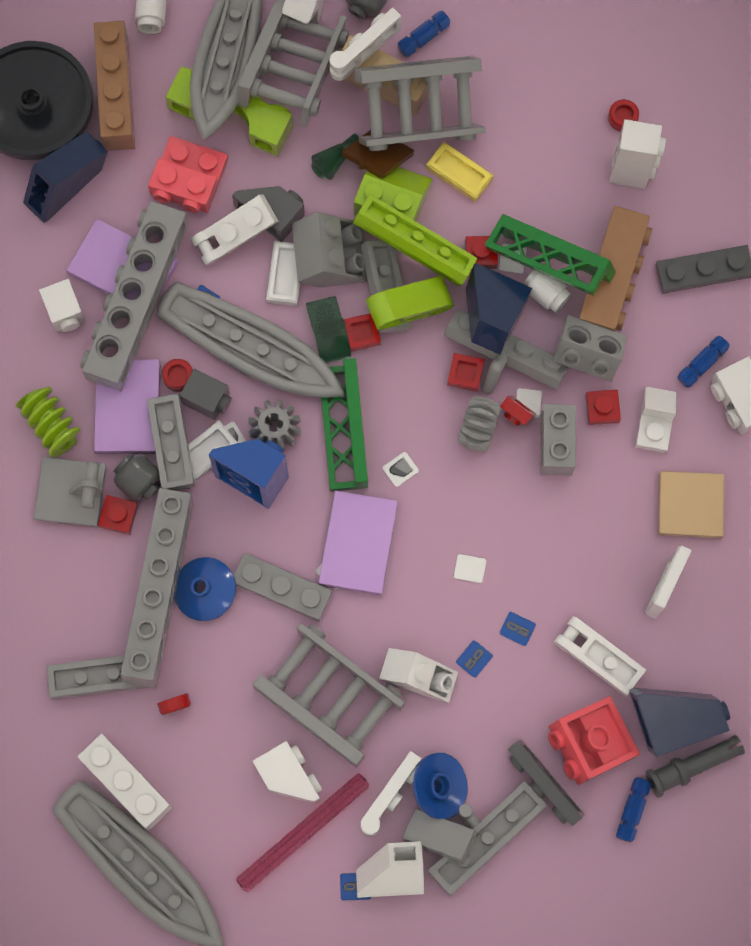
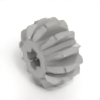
M474 396L470 399L458 437L459 444L467 446L468 449L474 451H486L490 446L500 414V404L486 397Z
M280 399L276 402V407H271L269 400L264 402L265 410L256 406L254 413L257 417L248 418V424L253 427L248 431L249 437L259 439L264 443L270 440L283 449L284 442L293 447L296 443L292 436L301 435V429L295 426L301 422L299 415H292L294 407L289 405L283 410V401ZM273 421H278L281 428L277 427L276 432L270 431L268 425L272 426Z

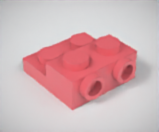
M170 136L161 159L158 158L148 184L150 195H153L152 197L155 200L165 204H169L170 201L181 204L182 208L192 213H199V211L208 213L228 162V154Z
M611 696L569 714L548 726L551 731L548 734L549 742L555 750L561 751L565 759L563 763L564 772L569 779H575L577 785L640 755Z

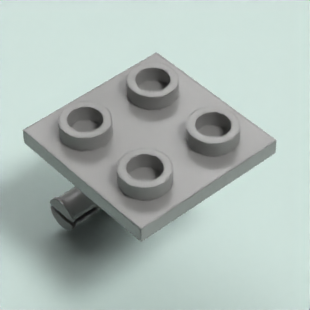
M43 457L34 520L98 527L106 464Z

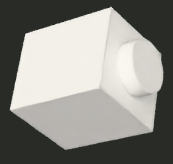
M69 279L39 289L56 332L75 330L80 326V323L85 322Z

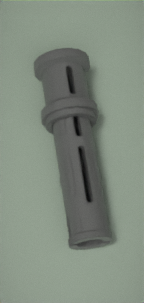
M733 735L731 738L693 754L683 760L681 758H673L670 760V764L654 771L652 769L646 770V778L651 782L653 793L657 798H660L668 789L677 785H688L691 777L745 754L743 745L732 750L729 749V747L741 742L737 735Z

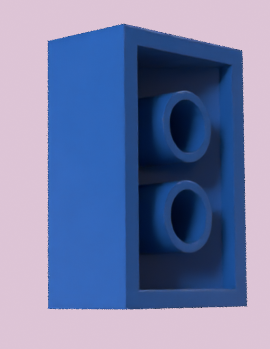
M259 439L215 448L209 453L216 478L268 509L289 478L286 455L282 454L284 449L270 440L264 443Z

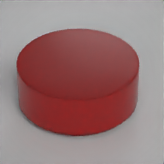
M626 99L614 102L608 113L609 124L620 132L625 119L638 121L639 119L637 105Z
M183 359L170 360L162 370L164 384L172 391L181 392L193 369Z
M186 693L159 702L157 705L160 714L166 715L189 707L191 701L189 694Z

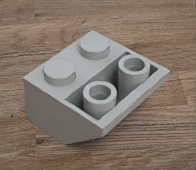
M316 212L292 223L297 280L299 283L325 287L368 281L360 246L364 243L363 229L353 224V220Z

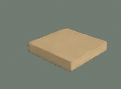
M660 471L658 535L722 538L724 523V474Z

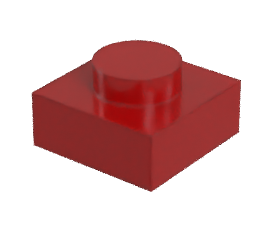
M466 236L465 251L477 258L475 263L489 269H497V253L485 247L489 236Z
M371 313L343 319L350 352L381 345L379 331L375 326Z
M454 353L447 386L478 392L485 359Z
M618 389L586 392L588 425L620 423Z
M512 395L507 396L500 405L506 411L504 416L517 426L521 423L529 425L537 415Z
M106 495L98 523L99 528L130 535L138 503Z

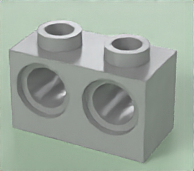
M567 315L558 335L552 361L612 382L622 361L627 335Z
M544 404L540 422V475L572 476L576 467V405Z

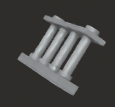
M275 0L237 88L238 105L248 108L252 97L257 98L258 95L302 109L300 126L306 127L310 116L316 117L321 103V99H318L330 70V56L333 52L338 51L339 47L343 48L349 36V31L345 30L347 17L341 15L335 30L313 22L305 24L282 13L285 0ZM289 27L328 40L330 43L326 52L284 39L280 32L282 29L287 30ZM281 50L320 63V67L315 75L273 61L270 55L272 51L277 52ZM269 72L309 85L311 88L307 98L263 84V80L260 78L262 74L267 75Z
M465 56L353 68L354 81L364 84V88L368 89L371 135L360 136L359 143L367 147L369 146L370 151L388 149L387 144L457 136V140L476 139V134L486 133L485 127L476 123L472 124L469 78L472 77V72L482 71L481 58ZM453 74V77L457 79L460 125L443 127L440 81L443 80L442 75ZM424 77V82H427L430 129L413 130L410 84L413 83V78ZM394 80V85L398 86L401 132L383 134L380 87H383L384 81Z
M300 623L297 630L304 638L274 676L270 675L266 679L260 674L252 685L260 694L357 768L364 759V754L360 751L363 748L362 742L391 705L401 711L405 703L400 699L403 694L389 683L384 687L325 642L323 639L326 635L317 627L310 624L307 628ZM313 646H316L329 656V659L301 695H296L292 699L283 692L286 687L284 683ZM342 666L355 678L325 716L321 715L318 719L309 712L311 708L309 704L337 668ZM366 685L381 696V698L351 736L347 735L344 739L334 731L337 728L335 724Z

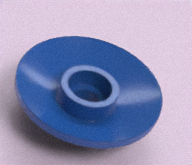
M210 557L197 558L187 563L179 573L175 593V601L178 608L186 616L197 621H211L228 611L236 595V581L230 568L223 562ZM200 582H205V590L198 593L197 585Z
M433 753L424 757L414 773L413 791L419 807L432 818L448 819L455 816L459 812L460 806L465 803L468 791L467 778L461 764L454 757L446 753Z

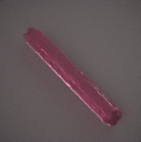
M358 773L240 874L236 879L240 887L244 891L249 892L368 789L369 783L364 776Z

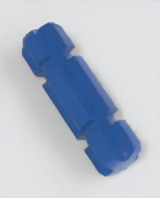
M444 11L437 12L432 16V20L428 19L410 33V37L406 36L398 42V49L402 55L409 57L416 52V47L421 48L437 36L438 31L442 32L449 27L450 18Z
M717 336L710 342L709 347L706 346L690 362L689 367L686 366L679 373L678 380L684 386L691 387L697 381L698 376L701 377L717 361L718 356L721 357L728 350L729 343L722 336Z
M636 777L633 780L631 787L633 792L628 796L621 818L623 823L619 824L616 837L620 840L632 842L637 832L635 827L640 823L647 801L644 798L649 794L651 782L646 779Z

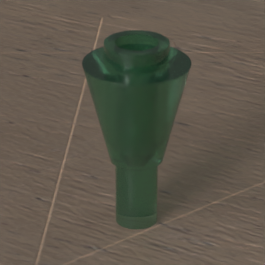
M354 133L343 143L312 155L311 167L314 173L320 178L332 180L346 160L342 156V151L358 140L359 136Z

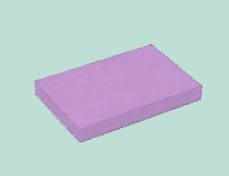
M96 219L67 268V274L106 294H113L117 285L115 283V276L119 266H125L129 256L126 254V250L132 236ZM174 258L161 293L179 264L176 258ZM143 262L138 265L137 270L141 272L148 271L152 264ZM131 290L126 294L125 298L135 300L140 296L141 292Z
M159 359L134 360L121 392L96 383L95 454H156L147 399L160 397Z
M335 490L319 585L382 596L398 501Z

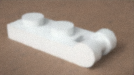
M391 8L386 14L380 13L372 21L371 27L365 33H358L351 39L347 49L333 52L329 59L331 77L337 81L346 79L353 72V68H358L401 29V15L394 8Z
M264 194L207 229L197 233L190 240L194 247H199L203 254L201 259L205 266H208L279 221ZM213 237H216L220 244L216 249H213L209 242Z
M572 616L567 623L568 628L563 635L558 634L553 641L554 644L626 697L630 693L629 690L636 685L646 669L580 619ZM578 635L587 639L581 648L573 643Z
M412 751L406 756L362 818L361 830L365 835L374 836L379 832V819L386 809L393 812L403 798V795L399 793L406 782L410 785L413 784L414 773L421 758Z

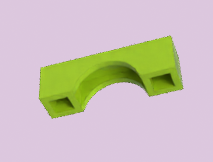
M181 66L166 95V102L169 110L194 120L190 98L192 68L188 69ZM259 96L257 98L252 97L248 108L237 105L233 112L239 115L248 125L250 145L278 157L293 128V115L290 111L280 104H268L262 101Z

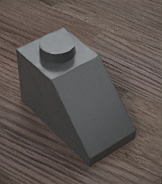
M275 186L235 191L232 198L234 207L237 209L258 195L264 194L279 221L266 229V231L280 242L292 231V223L302 219L305 215L303 199L292 190L287 192L282 187Z

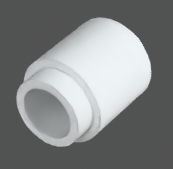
M136 0L135 23L140 32L146 34L161 32L162 26L165 25L167 0Z
M533 270L524 282L532 288L530 296L547 311L551 309L557 313L572 295L567 290L568 286L563 282L536 270Z

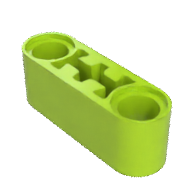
M443 276L384 290L365 300L377 330L438 315L454 307Z

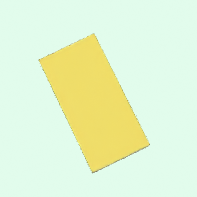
M446 142L441 144L426 164L427 170L474 202L479 199L494 177L493 174Z

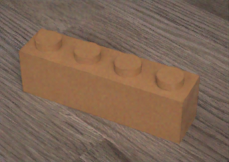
M124 20L94 23L100 137L103 147L107 151L135 149L129 42Z
M614 205L599 255L611 261L616 273L610 283L602 280L594 296L586 294L579 319L613 331L615 329L622 330L627 314L621 311L624 301H631L635 284L630 283L633 273L639 274L644 256L639 255L641 245H648L653 228L647 227L650 216Z

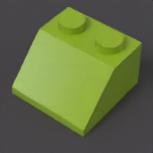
M400 167L383 179L367 171L354 200V215L357 216L367 197L371 194L417 222L433 179Z

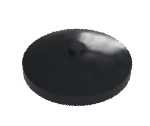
M23 41L0 49V153L21 160H39L84 133L92 116L93 91L84 67L71 53L57 45L42 41Z

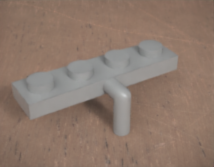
M460 309L456 311L444 333V336L494 359L482 385V390L488 394L493 393L505 365L556 390L568 370L567 366L552 361L554 354L512 334L500 355L472 343L468 313Z
M526 781L516 788L482 821L472 812V807L469 804H462L459 808V817L469 828L474 829L477 833L467 858L463 864L443 856L428 872L451 896L547 807V804Z

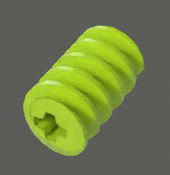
M46 387L28 393L15 406L21 409L20 413L23 418L28 419L27 423L30 428L35 429L34 433L37 438L42 439L43 447L49 449L48 454L50 457L55 458L67 453L76 445L77 440L75 437L81 430L79 427L68 428L74 421L73 418H61L67 410L65 407L54 408L60 400L58 397L48 399L47 397L53 390L51 387Z

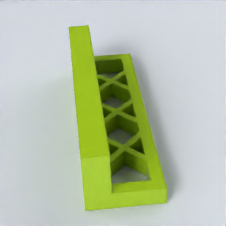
M369 194L353 221V224L457 286L463 285L477 260L475 256Z

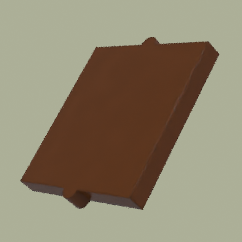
M371 130L368 131V132H367L366 134H364L363 136H369V135H371ZM358 139L342 151V156L357 164L359 169H365L383 179L411 158L415 150L403 143L387 144L388 149L370 151L369 146L360 144Z

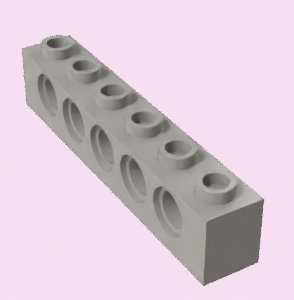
M150 201L148 209H143L140 213L137 224L140 229L136 238L131 237L128 243L126 254L129 256L125 266L120 265L115 276L116 288L113 294L109 293L106 297L103 307L106 313L102 322L98 321L92 333L93 345L90 351L86 350L80 364L86 380L120 392L123 389L188 226L186 212L154 201ZM160 234L163 236L159 243L148 242L152 235ZM143 262L152 264L148 271L141 272L137 270L138 265ZM131 290L141 292L140 296L135 300L125 298L126 294ZM120 318L130 320L125 328H116L114 324ZM114 346L118 348V352L112 357L102 355L107 347Z
M159 488L120 674L124 683L154 689L157 687L193 509L191 493Z

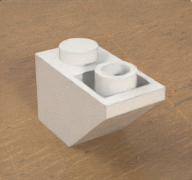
M749 356L716 372L711 380L712 385H710L715 399L718 402L722 401L727 410L726 418L733 429L737 428L740 435L746 433L751 427V359Z
M388 648L379 679L398 688L449 703L458 672L417 652Z
M285 741L252 761L271 793L313 804L321 801L317 793L322 791V788L313 773L307 776L301 764L306 761L297 745L290 747L288 742Z
M421 841L387 843L356 869L357 898L424 894Z

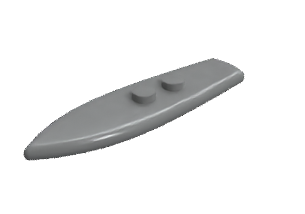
M215 0L196 51L190 82L191 108L195 124L203 140L208 139L225 123L239 103L237 88L258 40L263 0Z
M175 282L162 296L157 309V316L240 372L266 385L302 396L320 398L345 396L344 388L327 363L307 344L276 324L227 301L179 282Z
M78 781L62 793L52 809L53 814L103 875L134 907L158 926L179 938L201 946H224L218 921L201 887L166 847L84 781Z

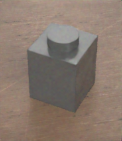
M195 368L180 394L183 405L213 420H216L219 413L224 414L232 397L229 396L230 391L227 384Z

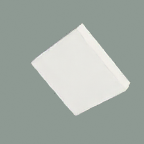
M681 545L671 556L645 610L646 615L656 619L664 610L692 550Z

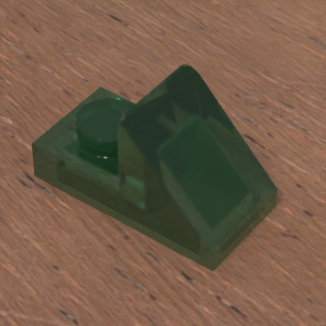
M336 296L306 303L319 356L326 363L350 358L351 351L344 318L341 317Z

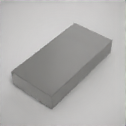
M415 808L402 839L405 842L421 841L423 849L464 864L477 833L474 829L449 820L432 818L424 811Z

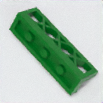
M505 214L501 215L485 243L486 249L592 296H594L602 280L610 283L616 273L609 259ZM501 234L516 242L505 247L496 244ZM529 247L542 253V255L530 259L525 257L523 248ZM554 258L570 266L555 270L551 268L549 260ZM581 270L593 275L594 277L590 284L578 280L576 271Z
M356 358L343 359V365L330 366V369L335 375L344 374L345 385L343 388L346 392L347 402L341 397H333L328 404V398H321L330 491L368 488ZM337 401L348 409V415L340 424L329 416V410ZM348 422H349L350 432L347 431V430L344 428V426H345ZM330 423H331L334 427H336V429L334 430V432H333L332 434H331ZM340 431L351 440V446L343 455L332 447V440ZM351 452L353 463L347 459ZM333 454L339 458L335 464ZM343 462L354 470L355 481L336 483L335 471Z

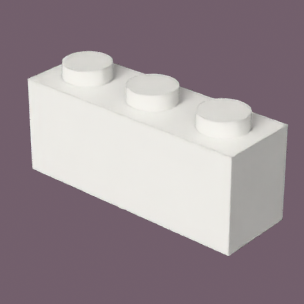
M624 120L613 155L609 183L645 189L648 180H654L666 143V138L661 137L662 125Z
M102 733L77 756L148 831L173 808Z

